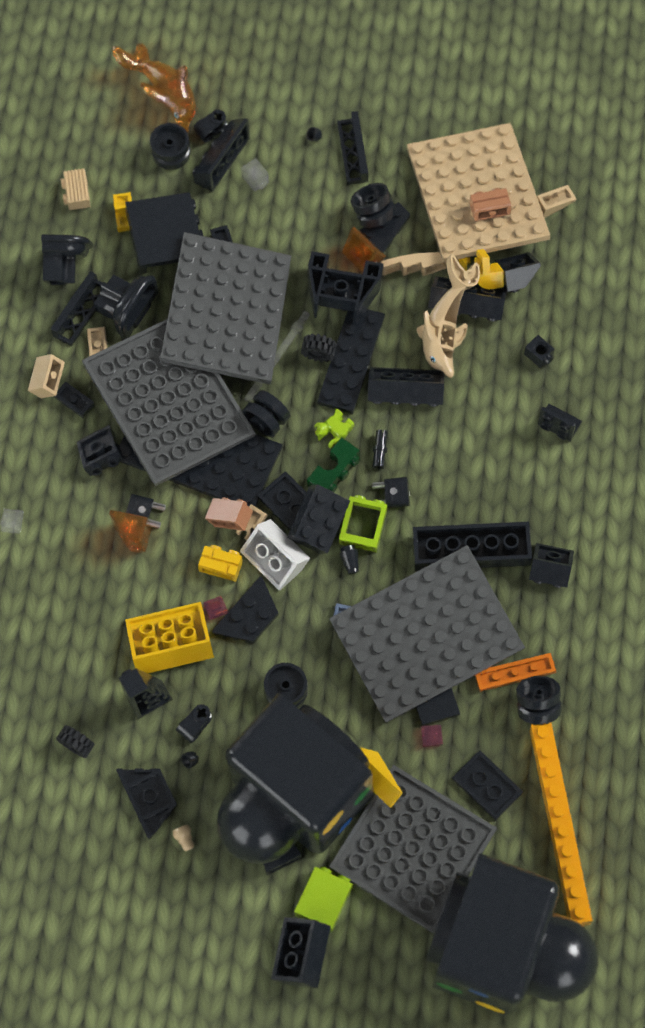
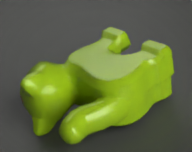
M336 409L334 415L325 422H317L314 425L318 441L327 436L328 432L334 436V439L328 443V447L331 449L341 437L345 439L354 427V422L349 418L345 423L341 422L343 420V413L339 409Z

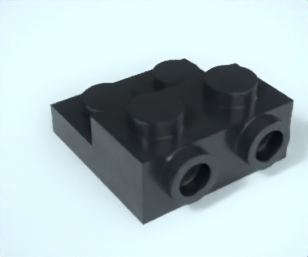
M110 425L76 442L83 468L89 476H98L102 473V470L108 467H116L120 461L124 460Z

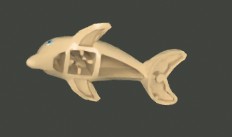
M454 254L447 258L446 264L452 287L437 302L430 315L428 311L424 312V324L416 329L423 342L426 361L432 368L443 371L449 378L454 376V349L461 345L465 339L468 327L464 323L456 328L460 301L464 291L477 285L480 278L478 263L472 264L465 271Z

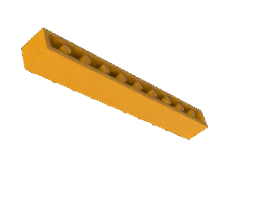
M552 723L531 724L529 731L567 917L577 921L582 926L590 925L593 920Z

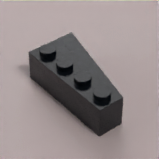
M137 668L133 670L128 669L118 678L125 696L138 719L173 700L162 680Z

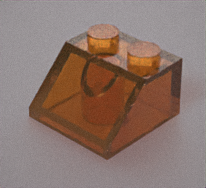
M110 510L109 515L113 527L126 547L133 552H146L151 534L148 517Z

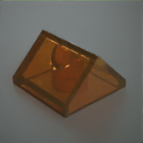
M355 227L351 229L342 253L363 273L366 260L380 263L386 255L360 230Z

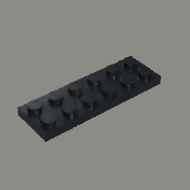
M367 309L358 323L354 325V312L347 311L336 344L334 358L330 362L317 401L318 405L339 409L351 414L354 413L385 319L384 313Z

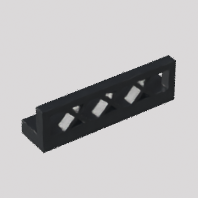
M358 111L351 112V119L337 120L347 185L368 182L369 178ZM352 125V129L347 133L342 130V126ZM348 139L355 142L351 149L344 144ZM351 154L357 157L354 164L347 161ZM355 170L360 173V177L350 179V173Z
M91 271L88 273L51 327L53 337L70 346L74 344L96 312L94 305L90 309H83L85 302L93 300L94 303L99 294L93 295V290L96 286L101 287L103 282L98 280L95 273ZM83 315L84 320L82 323L74 324L73 319L75 316ZM73 329L74 334L71 339L62 336L65 331Z

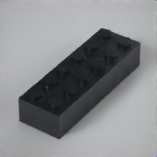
M529 522L413 527L412 530L414 571H419L467 545L480 568L531 565L532 550Z

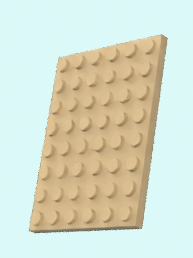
M511 123L407 144L408 154L443 262H447V258L451 254H454L456 259L476 256V250L484 249L486 253L550 240V233ZM494 188H506L511 202V214L474 221L470 208V195L478 191L488 192Z

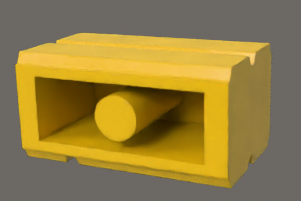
M216 545L204 546L198 569L199 572L236 582L243 559L237 551L229 550V552H226Z

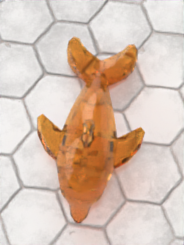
M143 43L136 45L133 55L118 46L112 47L113 55L122 67L128 70L139 71L150 80L153 85L142 82L140 86L155 101L163 103L173 114L176 123L184 127L188 133L189 123L195 115L196 102L191 86L187 81V67L184 65L176 70L165 63L150 61L148 49Z

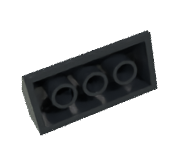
M248 119L230 120L228 125L222 128L221 135L213 141L209 152H205L199 166L196 165L192 172L195 184L211 192L214 191L250 139Z
M435 276L431 287L428 308L433 310L441 297L452 287L449 278ZM477 283V285L464 291L458 315L467 314L472 318L485 317L489 321L502 320L507 290L504 287L485 289Z
M370 367L368 401H372L375 404L390 402L394 405L409 403L413 406L428 404L432 407L443 405V371Z

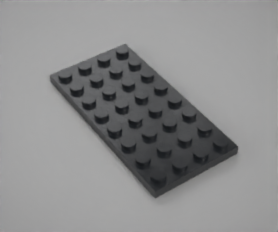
M255 434L254 437L169 479V481L217 499L222 497L234 501L241 499L247 502V506L252 504L256 507L259 501L257 495L264 490L283 445ZM124 435L119 445L124 460L120 462L146 472Z

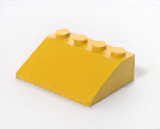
M201 602L125 619L134 666L139 670L152 673L214 658Z

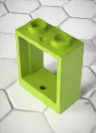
M360 495L350 496V503L345 513L339 544L344 546L355 545V548L377 553L387 513V504L378 499L373 501L366 500L365 497ZM353 505L381 511L374 539L347 533Z

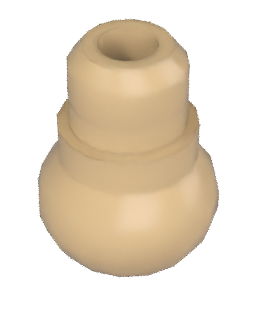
M187 824L173 831L174 839L181 844L184 851L194 848L191 828Z

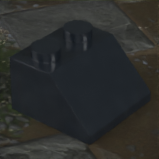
M536 543L529 580H533L538 584H552L558 588L568 587L574 551Z

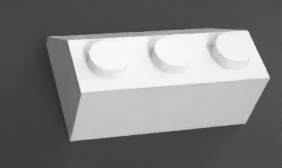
M271 519L258 524L240 550L278 590L284 588L295 578L310 560V557L291 539L287 538V535Z

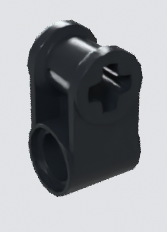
M219 109L214 110L194 124L193 130L204 143L211 141L220 134L222 128L227 125L225 112Z
M203 704L197 705L178 725L176 731L190 743H193L212 720L210 709ZM201 712L203 714L205 712L206 717H199L198 713Z

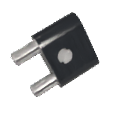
M408 477L384 479V482L372 483L373 489L385 488V500L381 501L387 504V508L410 506Z
M131 494L124 522L145 528L147 526L160 528L161 522L151 520L149 516L152 508L164 511L166 505L154 502V499Z

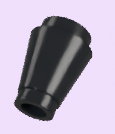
M355 545L341 547L339 555L347 573H358V549L355 548Z

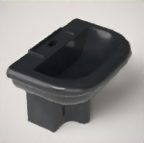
M42 234L43 281L48 285L75 284L76 260L84 259L88 255L89 249L93 247L92 241L87 237L77 235Z
M113 274L107 283H102L101 292L94 302L95 310L114 320L116 331L122 341L130 337L150 309L151 303L159 292L157 280L153 275L139 276L129 283Z

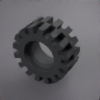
M308 334L304 336L301 354L305 358L308 357L309 360L329 362L334 358L336 343L332 338H326L325 335Z
M68 725L63 727L56 738L68 750L83 758H87L95 745L84 734Z

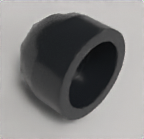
M310 127L308 129L307 139L309 141L318 142L322 138V132L319 128Z
M193 751L182 754V762L186 768H192L198 764L199 756H196V753Z

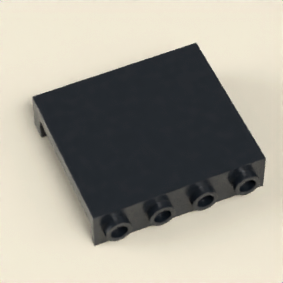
M190 192L126 202V216L140 274L147 273V267L178 263L184 232L203 236L202 230L198 229V225H200L199 216L194 212L196 203L195 199H191Z

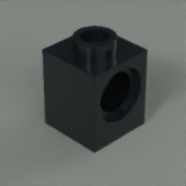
M537 335L525 346L524 355L541 369L545 364L549 365L552 362L555 349L540 335ZM537 351H543L545 354L540 355Z

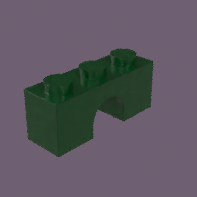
M341 437L330 450V458L337 463L336 468L325 470L318 465L308 477L307 487L318 484L335 492L337 489L336 485L347 478L350 468L352 466L355 467L359 463L360 450Z

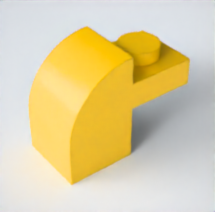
M484 249L476 250L477 257L474 258V263H478L480 269L478 284L485 289L504 287V270L498 263L490 264V257Z

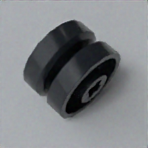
M165 123L156 127L151 133L150 146L152 156L158 166L163 169L174 170L181 168L188 162L191 148L188 133L184 127L176 123Z
M372 183L360 188L353 194L350 201L360 225L365 228H374L387 223L393 218L397 210L387 186L383 183Z
M260 390L253 398L254 403L249 402L242 412L255 429L265 436L273 438L280 430L279 425H284L291 415L284 404L275 396Z
M280 663L268 670L264 678V690L268 703L279 693L297 708L304 704L308 696V685L305 673L299 666L292 663Z
M533 676L522 680L517 685V710L519 717L523 721L537 725L548 724L555 721L561 715V688L556 680L547 676Z

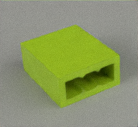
M323 866L320 869L315 867L294 913L302 919L316 920L331 926L330 932H332L353 885L350 883V879L343 875L337 877L331 874V870Z

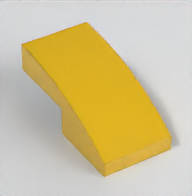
M131 192L114 194L118 232L130 231L126 216V202L132 201Z

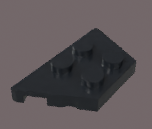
M261 576L212 630V634L254 644L276 619L279 613Z
M118 768L116 771L148 840H150L175 810L177 803L161 769L150 768L149 770H144L143 768H135V770H123V768Z

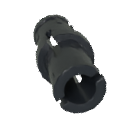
M376 430L375 446H373L372 450L374 452L372 468L374 469L377 466L378 469H384L385 453L388 450L386 447L388 431L386 430L383 433L382 430Z

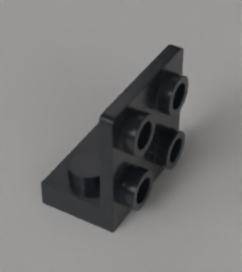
M548 404L546 408H541L538 425L543 430L551 431L560 439H567L570 442L582 423V420L551 404Z

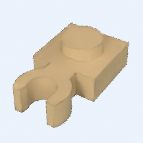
M252 504L249 506L253 512L245 530L247 531L244 537L245 540H248L252 534V529H255L258 524L264 522L268 516ZM237 530L236 534L240 535L242 531Z

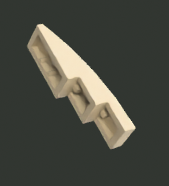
M568 185L537 195L544 218L576 201V197Z
M440 252L416 253L381 261V263H384L383 276L401 270L403 276L417 271H421L422 276H426L447 269V262H443Z

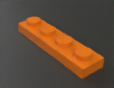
M548 653L490 667L475 675L479 692L518 683L533 676L555 674L556 669L552 655Z

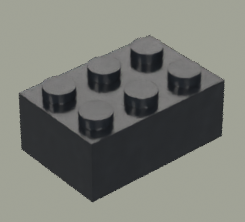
M318 484L310 485L287 538L319 554L328 553L350 500Z
M284 917L271 979L286 985L318 988L331 926L316 920Z

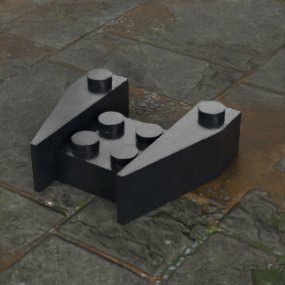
M311 251L307 280L314 318H317L319 307L323 306L353 311V324L356 325L380 292L384 263L366 260L363 274L329 269L330 254Z

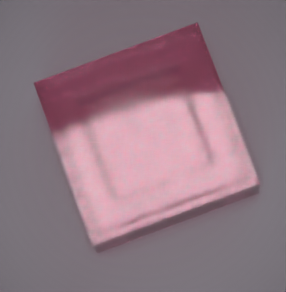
M222 596L203 602L210 620L228 613Z
M441 724L421 726L423 747L443 746Z

